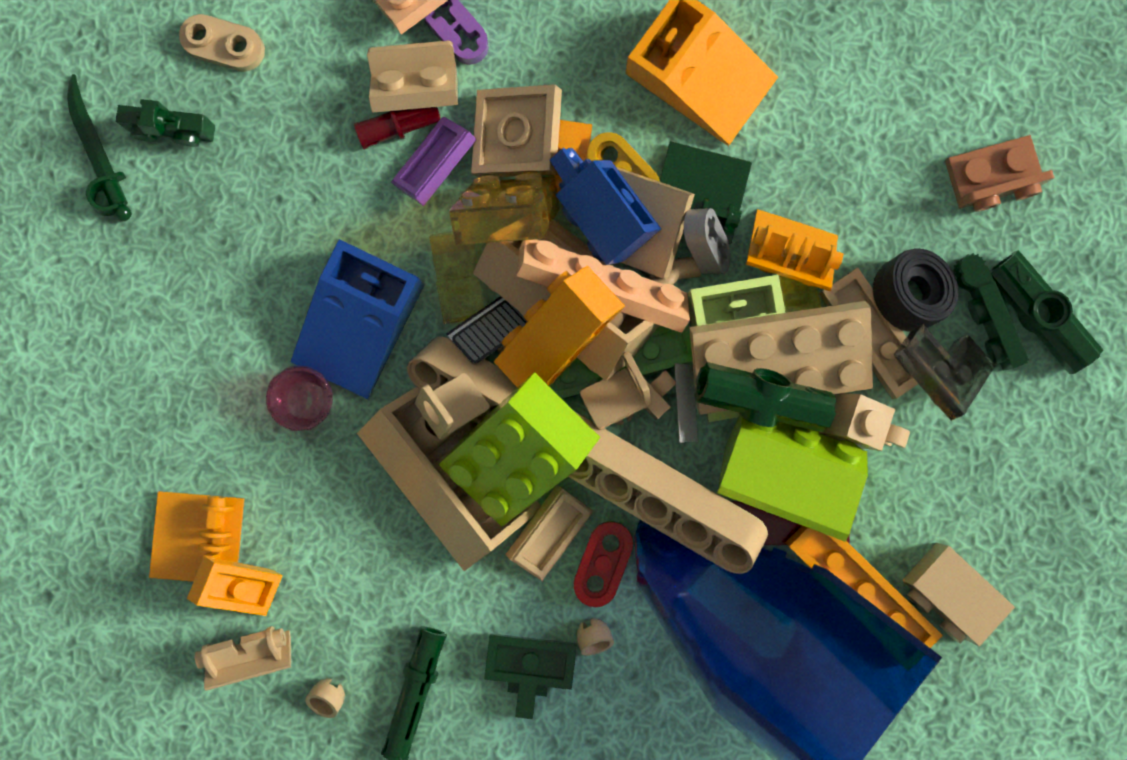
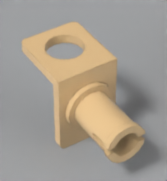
M629 351L623 354L626 365L625 369L615 373L607 381L603 379L580 391L581 398L598 429H603L613 423L623 425L624 418L629 422L634 413L652 405L649 387Z
M466 373L460 374L434 391L428 384L421 387L415 401L416 407L440 441L483 415L489 409L488 402Z

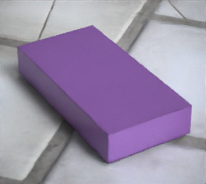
M443 116L391 183L404 194L424 206L477 139L468 130Z

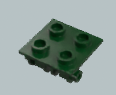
M670 141L660 182L695 194L690 209L712 208L720 221L729 244H732L735 228L738 227L742 211H740L752 162Z

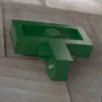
M145 99L140 100L141 107L118 105L116 122L128 130L130 137L134 139L156 142L158 136L173 137L172 141L174 143L190 147H198L200 140L210 142L214 140L215 125L203 114L169 111L159 101Z
M490 633L484 680L508 682L507 692L518 693L515 717L533 719L536 695L547 697L548 687L572 690L577 643Z

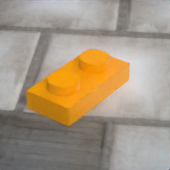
M204 556L187 599L197 606L266 616L283 575L268 568Z

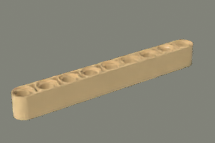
M446 337L432 339L407 366L408 376L415 386L421 389V387L428 384L433 391L462 373L468 374L489 404L488 411L473 420L476 423H479L517 388L499 367L485 359L479 363L470 362L452 340ZM575 412L601 438L577 470L568 476L569 478L729 572L743 574L752 569L768 536L767 527L759 518L604 428L598 429L594 422Z

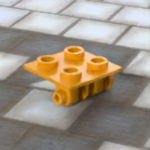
M757 209L746 265L758 268L766 273H774L799 281L807 286H815L831 291L834 269H839L844 254L836 251L838 235Z
M158 491L149 578L194 582L204 556L238 562L245 498Z

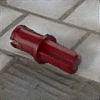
M438 107L396 110L354 123V127L359 141L365 150L368 147L396 137H400L401 140L405 139L404 134L439 122L441 118Z

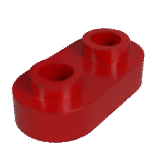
M615 521L603 522L593 529L574 577L575 594L587 606L602 607L612 601L617 592L633 549L632 536L621 523ZM607 535H615L619 539V545L613 551L604 549L602 541ZM596 575L603 579L604 585L601 590L591 591L587 587V581L591 576Z

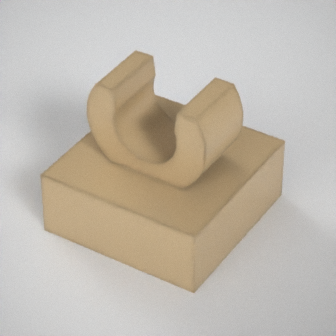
M666 370L651 384L646 381L650 390L652 405L644 409L655 420L659 419L671 408L662 397L676 385V381Z

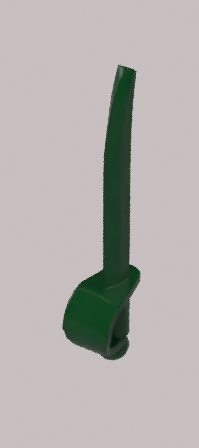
M72 74L67 94L69 113L97 176L87 186L86 198L94 211L99 215H114L119 221H127L130 219L132 212L126 206L128 202L119 184V181L126 179L124 172H114L86 110L76 75ZM102 189L110 206L104 207L95 203L96 196Z

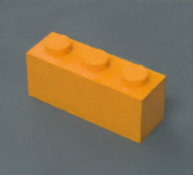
M588 265L573 275L568 271L560 274L547 287V291L551 294L546 301L544 299L539 300L524 314L523 317L527 321L525 326H517L502 340L501 344L505 349L494 360V363L516 387H519L534 372L548 386L553 384L625 307Z

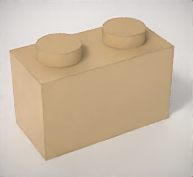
M936 543L902 580L911 589L907 594L908 598L926 613L933 609L944 619L939 626L960 644L965 639L980 647L1015 608L1013 604L950 546Z

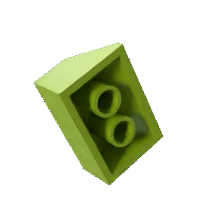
M739 415L725 446L717 493L846 542L868 477L867 451L862 450L851 441H839L820 434L815 430L777 422V425L774 427H764L754 424Z

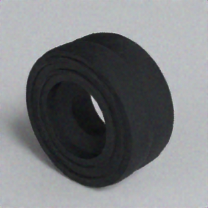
M915 248L900 253L878 270L873 282V296L878 310L891 325L903 331L917 332L943 321L953 312L958 301V284L953 271L940 256L926 249ZM909 280L914 281L919 286L923 294L922 300L916 299L910 292L908 287Z

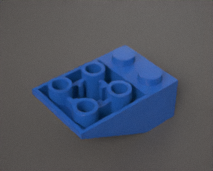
M339 239L318 280L290 362L365 399H369L425 284L419 277Z

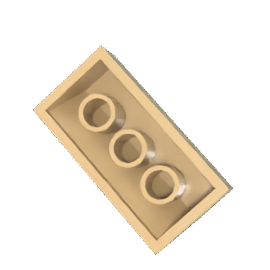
M540 208L492 233L473 272L489 289L498 293L519 310L523 316L535 303L541 299L546 301L551 295L547 291V286L517 277L519 248L525 236L539 241H549L559 248L596 258L585 243ZM619 312L577 358L588 369L607 381L625 366L623 354L629 351L632 357H634L660 325Z
M415 387L381 408L357 434L463 571H466L531 519L541 505L536 500L502 527L492 517L487 515L482 507L459 485L454 483L450 476L438 465L464 435L476 425L475 421H471L440 441L415 405L420 391L418 387Z

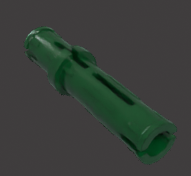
M421 626L411 661L404 666L403 674L406 677L384 747L381 751V755L388 760L409 759L413 739L421 719L430 686L436 683L439 674L436 671V667L447 638V634H444L445 632Z

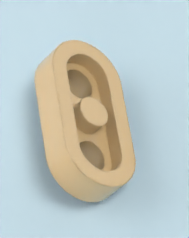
M204 14L193 15L184 21L179 31L180 43L192 57L242 72L253 70L260 65L265 55L264 43L253 29ZM206 30V35L203 39H194L196 32ZM238 42H247L246 48L243 51H234Z

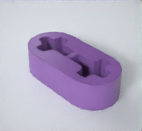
M448 0L441 7L445 8L450 5L449 13L454 21L452 25H449L441 16L433 19L436 15L435 11L424 18L425 22L440 41L449 40L453 43L454 55L458 61L467 65L477 64L487 55L489 49L487 34L459 0ZM460 30L470 39L475 36L478 37L476 40L478 49L473 52L469 48L463 51L460 50L463 46L461 38L457 34Z

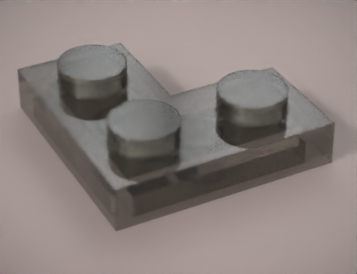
M924 325L910 331L894 353L895 358L901 363L904 370L916 380L930 396L933 403L951 421L965 415L995 367L989 357L968 334L955 340L949 350L946 351Z

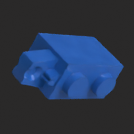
M562 148L550 159V162L563 180L559 183L561 190L556 194L563 205L562 212L571 224L581 229L588 239L587 245L589 250L598 260L606 265L624 262L662 230L611 160L591 161L586 159L583 161L573 148Z

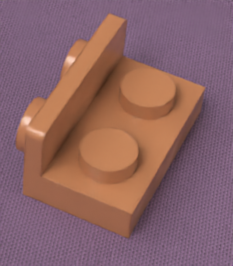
M1031 135L949 157L945 160L959 209L973 205L975 212L996 207L1001 204L1000 197L1011 194L1015 195L1016 201L1042 193L1041 186L1054 179L1052 170L1042 172Z

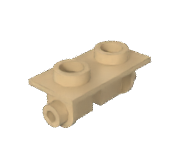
M271 626L267 627L264 631L242 636L238 645H235L232 639L213 645H203L200 651L195 652L194 657L197 668H205V691L291 668L290 631L284 632L282 628L275 630Z

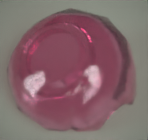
M290 366L279 371L269 382L266 406L268 412L278 425L291 431L311 430L323 422L330 413L333 404V392L323 373L309 366ZM309 390L312 395L313 401L310 408L306 410L307 395Z

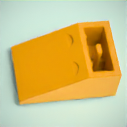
M669 0L628 56L625 72L630 78L728 147L778 79V76L714 11L698 0Z

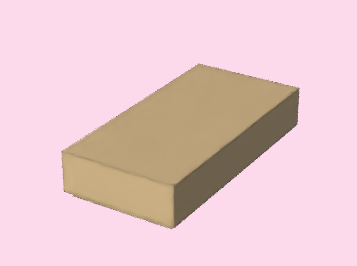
M557 484L505 555L511 561L543 581L594 511Z

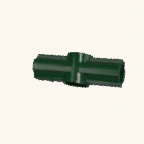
M1019 250L1010 254L990 270L1000 293L1018 313L1022 326L1029 332L1036 334L1069 374H1076L1100 357L1103 348L1074 316L1069 298L1062 292L1052 290ZM1040 303H1044L1050 311L1048 322H1045L1039 316L1038 308Z
M706 362L705 366L700 368L696 378L694 397L697 403L739 412L743 418L760 426L774 427L777 425V422L823 432L825 428H830L836 415V397L832 392L792 383L786 376L770 369L756 368L751 373Z

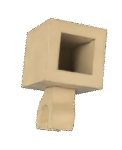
M834 394L836 397V415L830 428H825L823 432H819L820 434L839 441H851L861 449L882 451L884 445L892 446V444L901 448L906 447L910 431L891 424L895 412L894 408L862 394Z

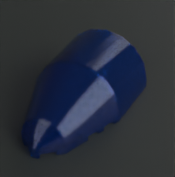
M639 520L635 531L636 585L712 708L773 760H863L911 696L942 659L939 654L823 567L813 564L812 568L786 558L787 552L773 547L772 551L762 548L752 569L747 573H732L644 521Z

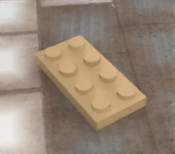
M866 301L689 327L695 389L699 370L705 366L706 362L751 373L756 368L770 369L786 376L792 383L829 391L833 394L873 389L871 306ZM696 401V407L700 415L728 411L697 403Z

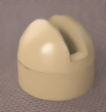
M590 619L591 626L589 627L586 626L585 622L580 624L577 630V642L582 655L599 654L613 646L614 639L607 624L600 619Z
M330 678L317 682L305 699L306 704L313 712L326 718H334L345 699L343 686L339 684L336 688L331 685L332 679Z

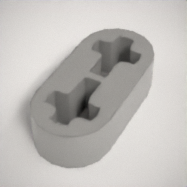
M712 208L689 209L684 220V236L702 274H726L730 264V247L715 211Z

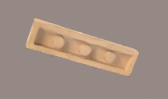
M525 236L519 248L517 277L548 287L563 272L568 271L573 275L588 265L625 305L620 312L681 333L690 321L688 293L681 291L674 285L661 284L641 277L634 271L621 270L606 265L592 256L570 252L545 240L539 241Z

